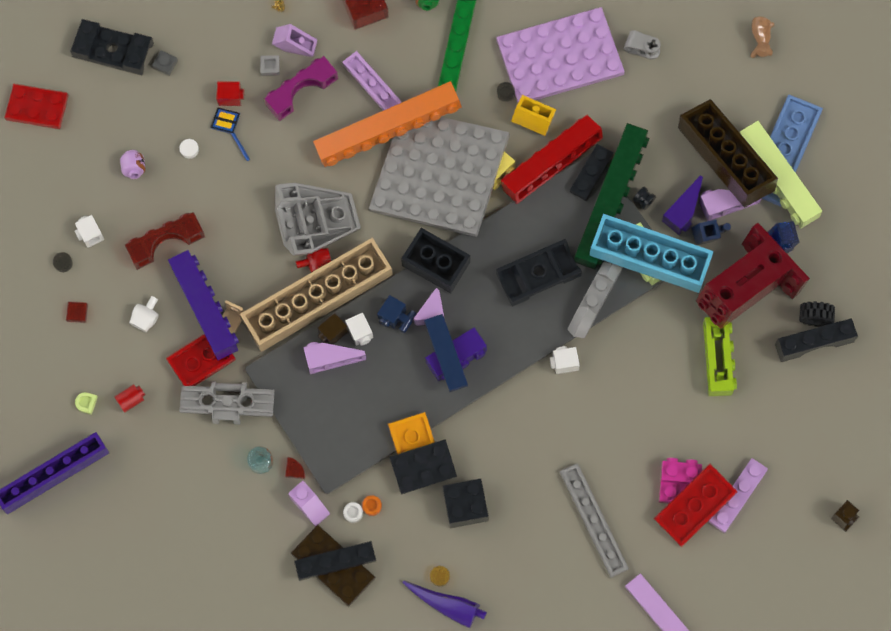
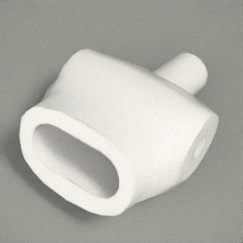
M151 296L146 306L136 304L129 324L147 333L159 317V314L153 310L158 299Z

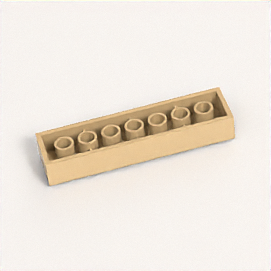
M371 238L241 313L240 316L262 352L393 276L392 268L374 239Z

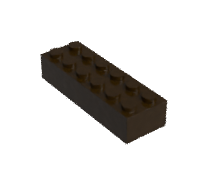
M711 99L680 115L678 129L744 208L775 191L778 177Z

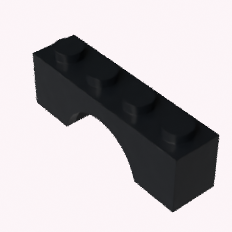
M850 318L778 338L775 346L780 361L785 362L799 358L819 348L828 346L840 347L854 343L858 335L853 320Z

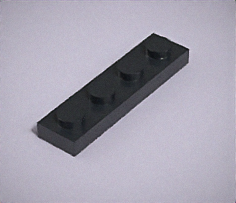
M372 541L302 558L294 562L298 579L302 581L376 562Z

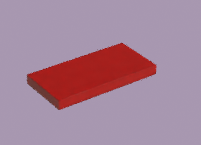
M709 463L653 519L682 547L738 491Z

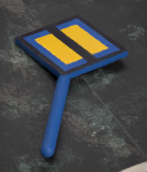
M218 107L210 128L230 133L246 161H249L250 158L234 133L240 113Z

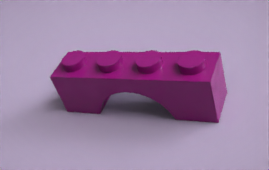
M322 56L320 59L316 58L309 67L299 70L295 77L285 80L281 87L270 91L264 98L266 106L278 121H281L294 111L293 98L300 89L306 86H317L324 90L338 80V73L325 56Z

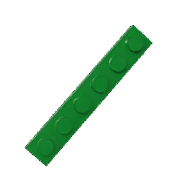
M457 0L438 86L451 81L455 91L457 90L477 0Z

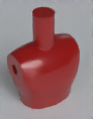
M321 248L311 254H306L307 259L296 261L297 269L308 266L312 273L331 262L329 249Z

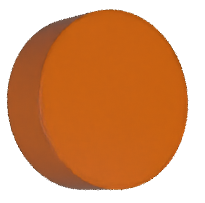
M370 495L363 500L362 508L365 514L375 516L380 513L382 503L377 496Z

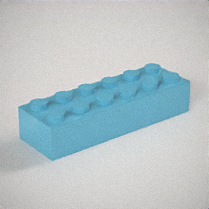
M603 214L589 256L699 293L714 251Z

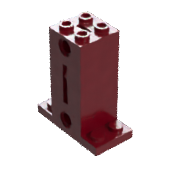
M759 223L751 228L742 242L748 254L709 281L696 299L699 308L705 311L711 318V321L720 329L778 286L782 288L786 295L794 299L810 279Z

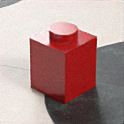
M217 81L216 99L218 106H241V100H244V88H241L240 82Z

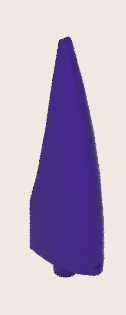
M405 580L403 581V584L425 603L468 628H471L476 616L481 619L486 617L487 612L479 609L480 604L463 597L439 593Z

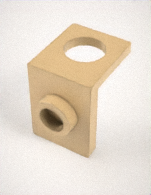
M226 300V310L222 317H227L231 325L228 328L230 333H236L242 321L240 314L244 310L242 307Z

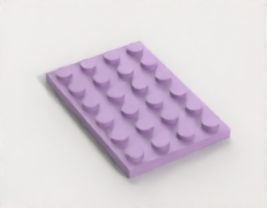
M602 7L496 37L517 102H519L522 95L533 100H539L622 76L625 73Z

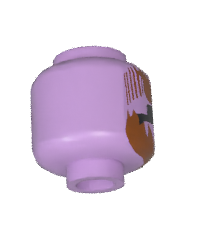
M129 150L121 156V172L124 176L130 179H137L144 174L146 167L144 156L136 150Z

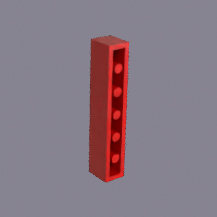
M588 115L578 119L574 125L565 129L554 140L549 141L544 148L535 152L531 158L520 163L514 171L506 174L501 180L503 191L516 204L520 203L602 140V128Z

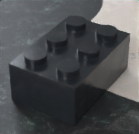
M421 227L402 256L401 262L403 267L445 291L452 293L470 264V255Z

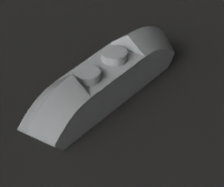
M607 261L603 262L568 327V331L573 337H586L623 267Z

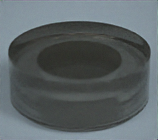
M503 82L497 87V97L501 101L508 102L514 98L515 87L511 83Z
M61 252L53 258V265L57 271L67 272L72 268L73 260L69 254Z

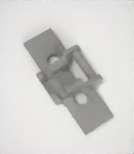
M212 381L210 387L182 386L179 412L212 414L213 424H219L220 420H232L235 425H240V415L273 417L275 390L247 389V382H243V384H228ZM216 391L241 392L239 396L216 395ZM205 396H211L213 399L210 405L202 403ZM247 398H251L252 403L250 406H242V403Z

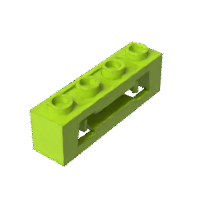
M705 317L703 329L708 395L732 396L734 389H737V380L733 378L735 359L731 358V352H734V342L730 341L732 322L720 329L711 321L710 317ZM720 333H722L721 354L723 372H717V382H715V371L717 369L715 341L720 340Z

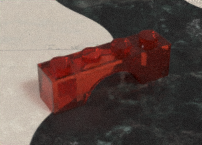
M194 212L185 213L173 222L168 221L164 223L159 229L149 230L144 236L129 240L125 247L138 270L154 262L155 250L162 242L169 239H179L190 245L205 238V235Z

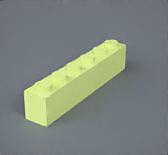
M756 121L741 130L739 133L778 177L776 189L772 193L777 194L781 206L789 211L793 223L803 228L818 219L822 213L821 208L760 122Z

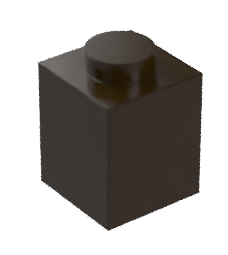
M335 313L317 327L318 338L323 343L332 345L348 333V327Z

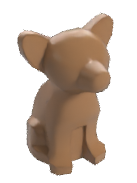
M758 16L752 20V31L758 45L752 51L751 58L755 56L767 57L773 54L769 41L771 39L770 31L774 27V23L768 18Z

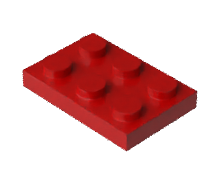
M13 84L5 119L7 121L60 129L69 95L66 92Z
M205 334L167 357L166 360L183 386H196L234 362L236 358L233 354L217 360Z

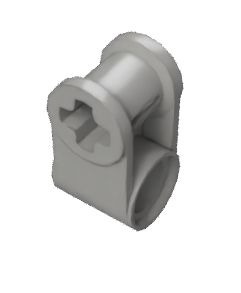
M632 30L628 35L624 50L630 54L648 59H656L660 55L661 44L656 37Z

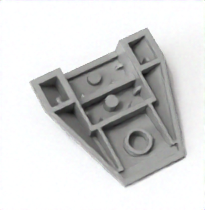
M299 183L276 185L275 213L284 246L293 256L311 254L361 228L351 193Z

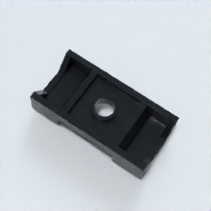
M82 19L70 52L73 58L143 76L144 62L148 50L153 47L154 42L150 36L135 32L132 35L101 27L100 23ZM112 45L118 47L115 52H109L108 48Z
M565 238L497 268L496 275L513 307L562 282L565 284L581 277L582 270L576 265ZM541 267L544 270V274L537 276L533 272L534 269Z

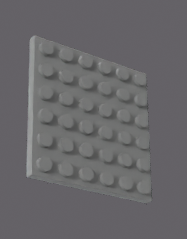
M441 117L436 121L425 123L420 128L409 130L402 136L393 137L369 207L370 212L477 237L508 143L509 132Z

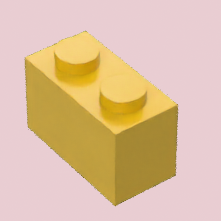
M522 95L515 108L511 122L545 136L552 123L556 109Z

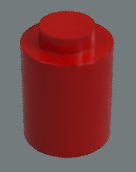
M133 384L114 397L125 413L143 402L145 393L140 386L136 387Z

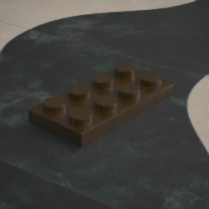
M317 524L291 552V555L299 560L342 549L343 547ZM363 565L317 576L316 578L349 607L376 577Z

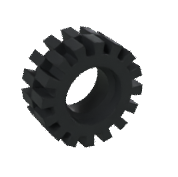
M813 301V303L804 302L800 305L799 321L801 323L816 327L818 325L824 326L834 323V305L824 302L817 303V301Z

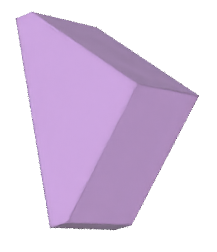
M437 288L414 317L415 325H425V319L443 314L440 292Z

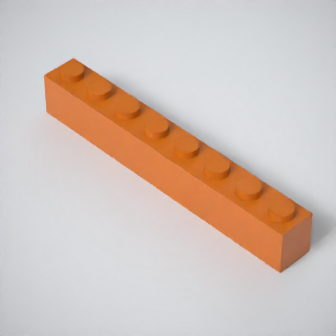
M450 81L313 142L324 167L333 166L338 161L352 158L361 151H368L377 144L386 143L393 137L402 136L409 130L420 128L425 123L440 119L441 116L455 113L462 106Z

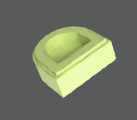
M87 392L80 393L75 399V405L79 411L92 415L98 396Z

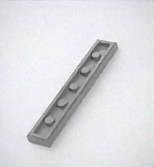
M578 463L561 470L560 474L610 578L629 570Z

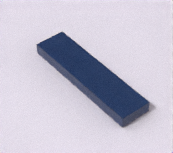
M443 314L425 319L424 322L449 392L467 387L468 383Z

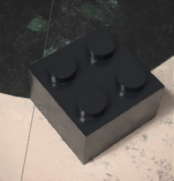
M481 478L442 486L450 528L489 521Z

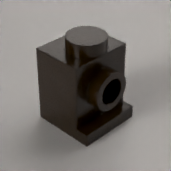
M847 500L831 519L846 532L859 518L857 513L860 510Z

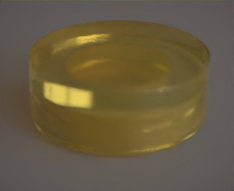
M436 566L430 573V580L435 586H445L450 580V573L447 568Z

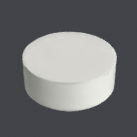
M192 139L182 141L180 144L181 155L187 159L196 157L199 152L197 142Z
M355 502L348 503L343 510L344 518L350 523L360 521L363 517L362 507Z

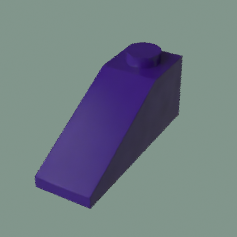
M701 175L663 215L662 222L678 235L683 231L687 232L692 226L691 221L703 180Z

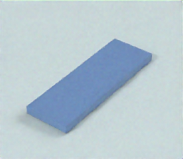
M788 94L770 138L796 173L823 108ZM770 193L761 198L781 206L777 194Z

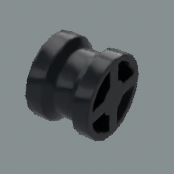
M644 186L637 192L632 201L639 203L641 208L646 210L653 203L656 195L650 194Z

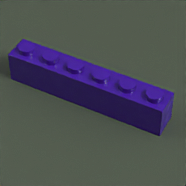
M189 250L168 259L217 360L239 351L236 345L239 343L238 338L234 332L230 333L228 328L231 325L227 317H222L220 312L223 309L219 301H214L213 296H215L211 285L206 286L205 281H207L203 270H198L197 266L200 264L196 256H191Z
M93 433L1 488L0 506L2 510L8 515L108 455L109 451L98 433Z

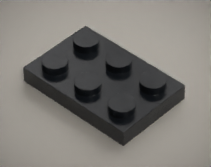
M446 439L389 457L401 495L457 477Z

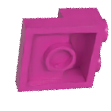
M667 458L666 461H663L661 466L659 502L669 503L702 471V464H698L697 460L692 459L686 460V463L678 462L677 458Z

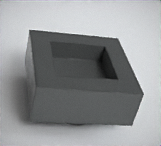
M161 50L152 66L153 69L170 76L178 59Z

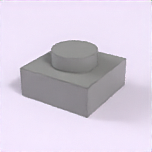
M279 55L261 56V76L280 75Z

